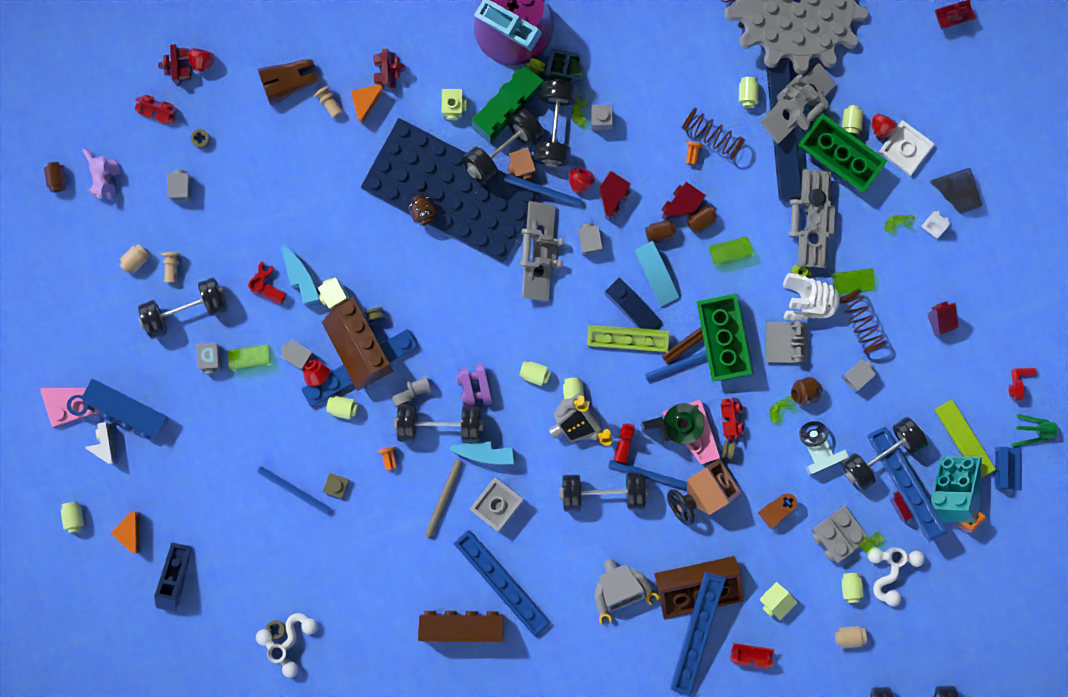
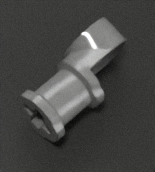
M426 375L412 383L410 381L407 382L409 390L394 395L392 400L394 406L398 407L399 405H406L412 402L417 395L425 392L431 393L432 390Z

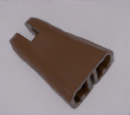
M303 59L257 69L270 106L313 85L320 79L318 72L304 76L302 72L315 67L312 59Z

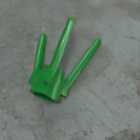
M1017 414V418L1040 423L1037 426H1016L1017 430L1037 431V435L1041 437L1012 443L1011 446L1017 447L1037 442H1048L1049 438H1056V422Z

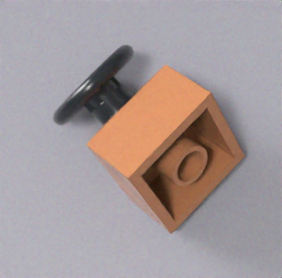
M718 459L687 479L686 495L683 496L679 491L671 489L667 493V500L678 520L687 526H692L695 522L693 509L697 508L710 515L729 504L742 492L721 459Z

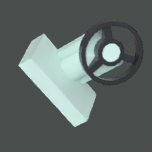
M811 421L801 427L799 431L800 440L806 445L814 462L805 467L808 475L849 457L846 450L836 454L832 453L827 442L828 430L823 423ZM809 426H818L816 429H811L808 433H802ZM822 428H824L826 431L825 436L823 432L820 433Z

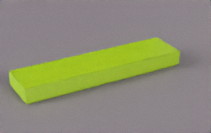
M588 324L587 346L667 352L670 331Z
M952 399L933 410L962 457L982 458L981 478L995 470L994 465Z

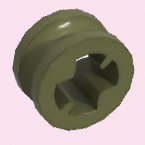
M197 129L192 132L190 139L195 147L203 149L209 145L210 136L205 130ZM199 134H202L205 138V141L202 140L203 143L201 144L195 140L196 137L199 138Z
M383 307L365 311V314L368 315L367 322L385 318V315L382 314Z
M724 441L721 453L722 459L728 457L729 460H732L735 442L729 444L728 441Z
M279 620L269 622L266 629L270 632L273 630L271 628L273 624L274 626L276 624L280 626V634H272V639L281 638L286 629L283 622Z

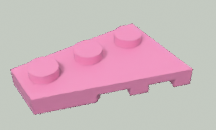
M40 388L52 427L101 412L96 408L94 412L88 409L85 414L76 416L68 411V399L74 395H83L86 388ZM75 398L71 403V407L75 412H81L85 407V403L82 399Z
M702 400L688 403L700 410L705 425L702 435L693 443L686 444L700 464L719 459L720 455ZM682 420L680 423L681 427L686 428L688 422Z

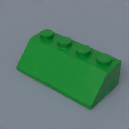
M821 113L798 144L800 148L863 194L887 163L885 158L823 113Z
M734 293L696 301L712 382L755 375L739 295Z

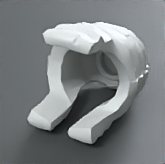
M788 273L784 279L783 287L792 289L801 296V298H791L789 308L802 309V311L786 310L784 314L785 320L801 321L802 319L807 320L809 318H828L837 311L840 304V296L832 285L793 273Z

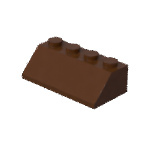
M354 297L336 305L321 323L354 386L359 391L394 371Z
M731 556L654 573L663 619L693 612L704 572L725 576L726 578L717 607L744 602L741 572L736 557Z
M424 610V614L419 615L418 641L502 642L503 615H499V611H486V615H478V611H466V615H457V611H445V615H439L435 610Z

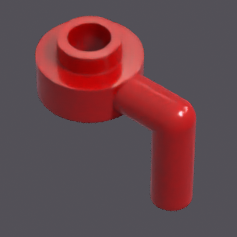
M1014 368L1011 370L1012 385H1009L1008 393L1009 397H1012L1014 401L1024 400V384L1020 380V376H1036V368Z

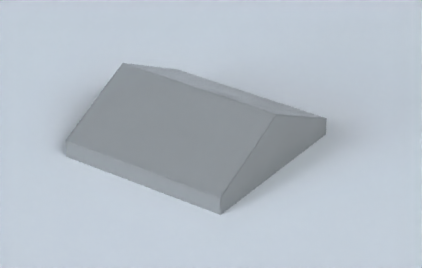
M494 477L471 506L470 510L500 533L525 500Z

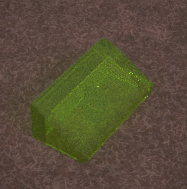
M747 236L708 247L713 266L747 258L754 254Z
M873 268L838 272L831 275L832 285L839 294L851 293L858 289H861L862 292L875 290Z
M269 345L228 351L230 371L271 365Z

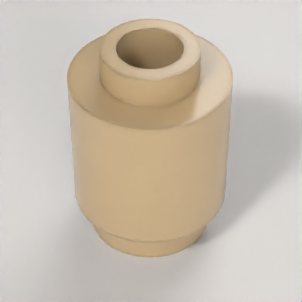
M137 244L135 247L132 246L119 259L122 262L120 266L127 273L131 271L134 274L147 261L150 255Z
M859 626L838 628V632H835L836 645H840L841 649L861 647L867 643L865 628H860Z

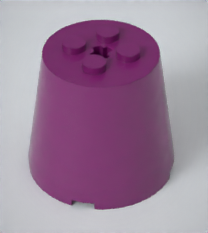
M490 0L508 11L512 7H516L512 13L541 31L542 34L532 51L474 16L473 29L478 45L489 58L501 64H526L530 59L539 57L546 50L552 38L553 18L545 0Z

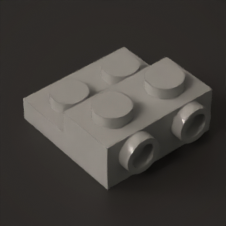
M845 505L811 529L813 532L811 536L818 545L822 544L826 550L824 552L825 556L830 562L834 561L835 563L842 561L869 539Z

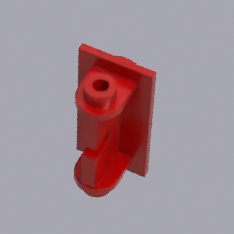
M146 94L135 98V101L140 102L136 103L134 108L138 114L152 118L153 113L157 112L155 120L165 124L174 123L175 116L172 115L178 112L179 109L174 108L172 103L155 101L153 96Z
M731 398V402L730 399H722L720 404L722 418L729 417L730 420L722 422L723 435L726 436V440H733L734 435L735 439H743L742 434L745 433L744 423L741 422L740 416L743 412L742 403L739 402V398Z
M733 643L730 662H734L735 665L749 666L750 662H753V667L768 670V668L773 667L772 657L774 649Z

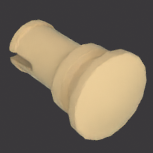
M328 85L319 89L313 97H319L320 104L323 103L331 117L334 118L342 112V109L333 98L334 94L328 91L331 88Z
M173 251L161 253V255H165V260H163V263H165L164 282H177V264H179L177 256H182V254Z

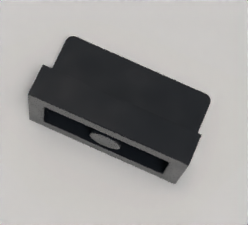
M663 416L644 421L640 424L642 432L658 428L662 444L669 441Z

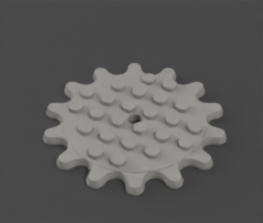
M736 0L734 5L724 10V17L728 21H740L744 24L745 32L739 38L741 47L749 49L756 44L763 46L765 49L764 63L767 67L774 68L782 58H788L793 63L794 71L797 74L803 75L808 71L811 58H818L825 67L832 68L837 62L834 53L835 46L843 45L848 49L855 48L858 44V38L851 31L850 24L854 21H865L868 17V11L866 8L859 6L855 0H800V3L793 0Z

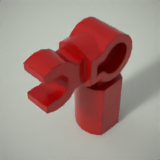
M261 261L258 265L259 272L250 279L248 287L253 294L259 295L262 293L263 297L282 305L287 293L269 284L265 285L267 282L266 278L273 274L274 267L270 266L268 271H263L265 263Z
M622 424L619 435L621 441L618 440L613 458L614 461L626 464L631 446L629 441H632L635 431L633 424Z

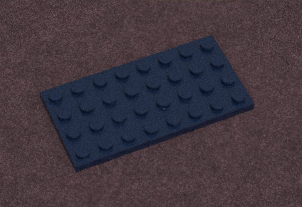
M398 118L360 188L409 215L408 206L413 202V197L423 194L424 197H431L438 214L435 217V221L428 225L503 264L527 220L529 201L537 202L540 194L504 182L506 173L498 170V175L488 184L482 185L478 183L468 173L462 162V157L466 152Z

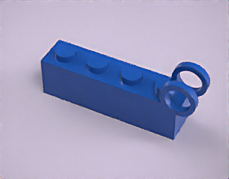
M93 378L90 380L83 395H74L67 401V409L72 415H83L88 409L94 412L96 408L103 412L101 416L111 421L116 418L122 421L121 426L132 430L134 427L140 430L139 435L149 440L151 437L156 438L167 415ZM75 398H80L85 403V407L81 412H75L71 407V403Z

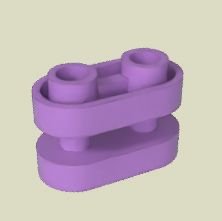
M483 364L475 365L476 372L468 373L466 367L459 369L460 373L456 374L458 385H463L464 393L461 394L463 406H476L475 401L482 399L484 405L492 404ZM478 380L481 391L473 393L470 381Z

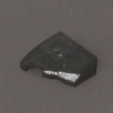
M971 168L950 173L930 181L931 185L935 186L943 194L945 200L953 204V208L959 214L973 211L983 206Z

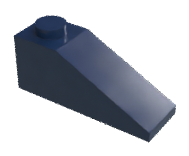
M620 277L604 292V295L638 328L655 330L662 323Z
M171 542L154 595L156 608L176 612L184 586L192 546Z

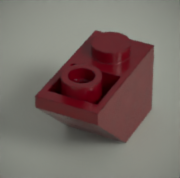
M611 170L599 188L606 220H609L611 216L615 218L621 208L618 206L622 199L626 201L631 193L629 189L631 183Z
M687 181L683 186L679 184L673 192L675 198L672 202L667 201L661 209L664 212L661 218L666 220L690 216L697 210L706 195Z
M948 301L939 303L932 307V311L927 314L935 337L959 328L955 302L948 304Z

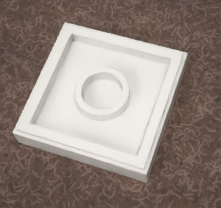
M902 120L898 125V129L891 134L878 154L908 176H911L935 143Z

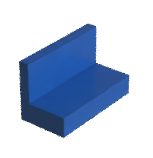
M995 448V489H1020V448Z

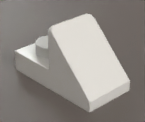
M98 423L96 438L101 444L85 448L106 463L116 464L110 423Z

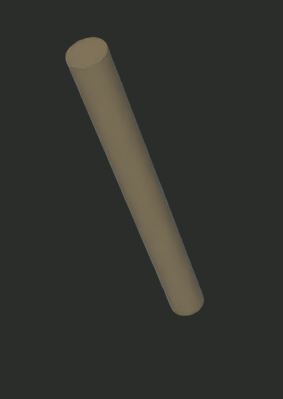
M455 459L424 536L432 538L463 464L462 461Z

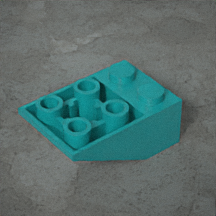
M941 456L930 501L941 522H977L981 496V457Z

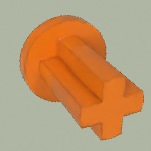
M686 141L685 144L689 145L686 163L697 165L699 148L703 147L704 144Z
M396 446L378 450V453H382L385 470L397 468L394 454Z

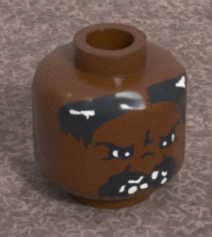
M423 194L413 197V202L408 206L413 222L420 224V226L434 222L438 211L431 197H424Z
M813 377L803 378L794 382L791 388V397L799 405L807 406L820 400L823 388L821 383Z

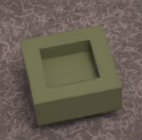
M329 472L323 492L343 499L349 479Z

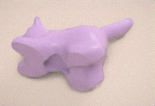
M83 149L82 152L89 162V170L93 179L92 187L86 192L98 199H103L107 195L109 199L113 200L116 190L112 183V177L120 172L118 163L113 159L107 160L104 156L94 158L90 151Z

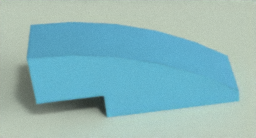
M483 0L474 14L476 18L530 51H532L542 34L537 27L490 0Z
M653 241L635 249L633 253L660 306L662 307L678 299L679 296Z
M285 245L281 246L290 286L292 288L299 287L305 306L320 303L318 290L305 266Z
M491 441L450 446L452 452L472 461L492 465H514L512 447L492 450Z

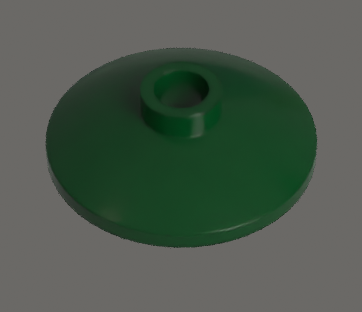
M676 404L664 416L668 438L675 443H693L703 433L705 425L703 415L698 408L691 404ZM682 420L688 422L686 428L681 427L680 423Z

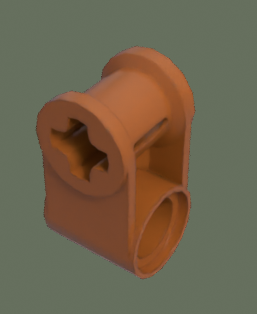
M782 494L773 502L763 507L758 514L766 525L772 529L795 510L798 504L797 499L793 494ZM784 498H791L790 508L788 506L783 507Z

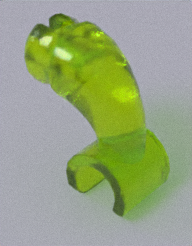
M582 94L577 97L571 113L573 122L579 127H583L587 122V119L581 114V108L588 105V100L585 104H580L579 99L582 97Z
M913 215L892 216L886 220L884 230L893 233L899 223H903L904 227L910 229L913 225L907 224L906 219L915 220V217Z
M792 396L779 400L770 407L768 416H770L772 423L781 420L780 411L783 407L791 409L795 406L786 405V400L791 399Z
M875 532L869 538L867 536L864 537L865 539L857 545L867 553L873 547L880 545L884 537L880 536L878 538L881 533Z

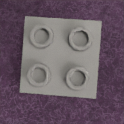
M766 322V362L807 363V322Z

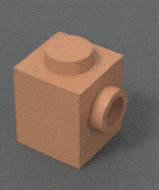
M525 148L509 153L510 164L507 165L510 175H515V177L523 180L533 178L532 175H535V167L529 149Z

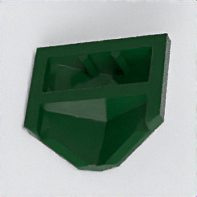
M551 49L545 76L569 81L583 79L584 70L579 61L578 54Z

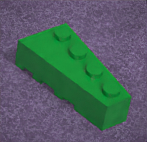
M526 65L522 69L518 68L512 75L513 78L508 83H504L499 92L471 120L472 129L489 144L508 126L509 118L519 109L524 108L541 89L544 80Z

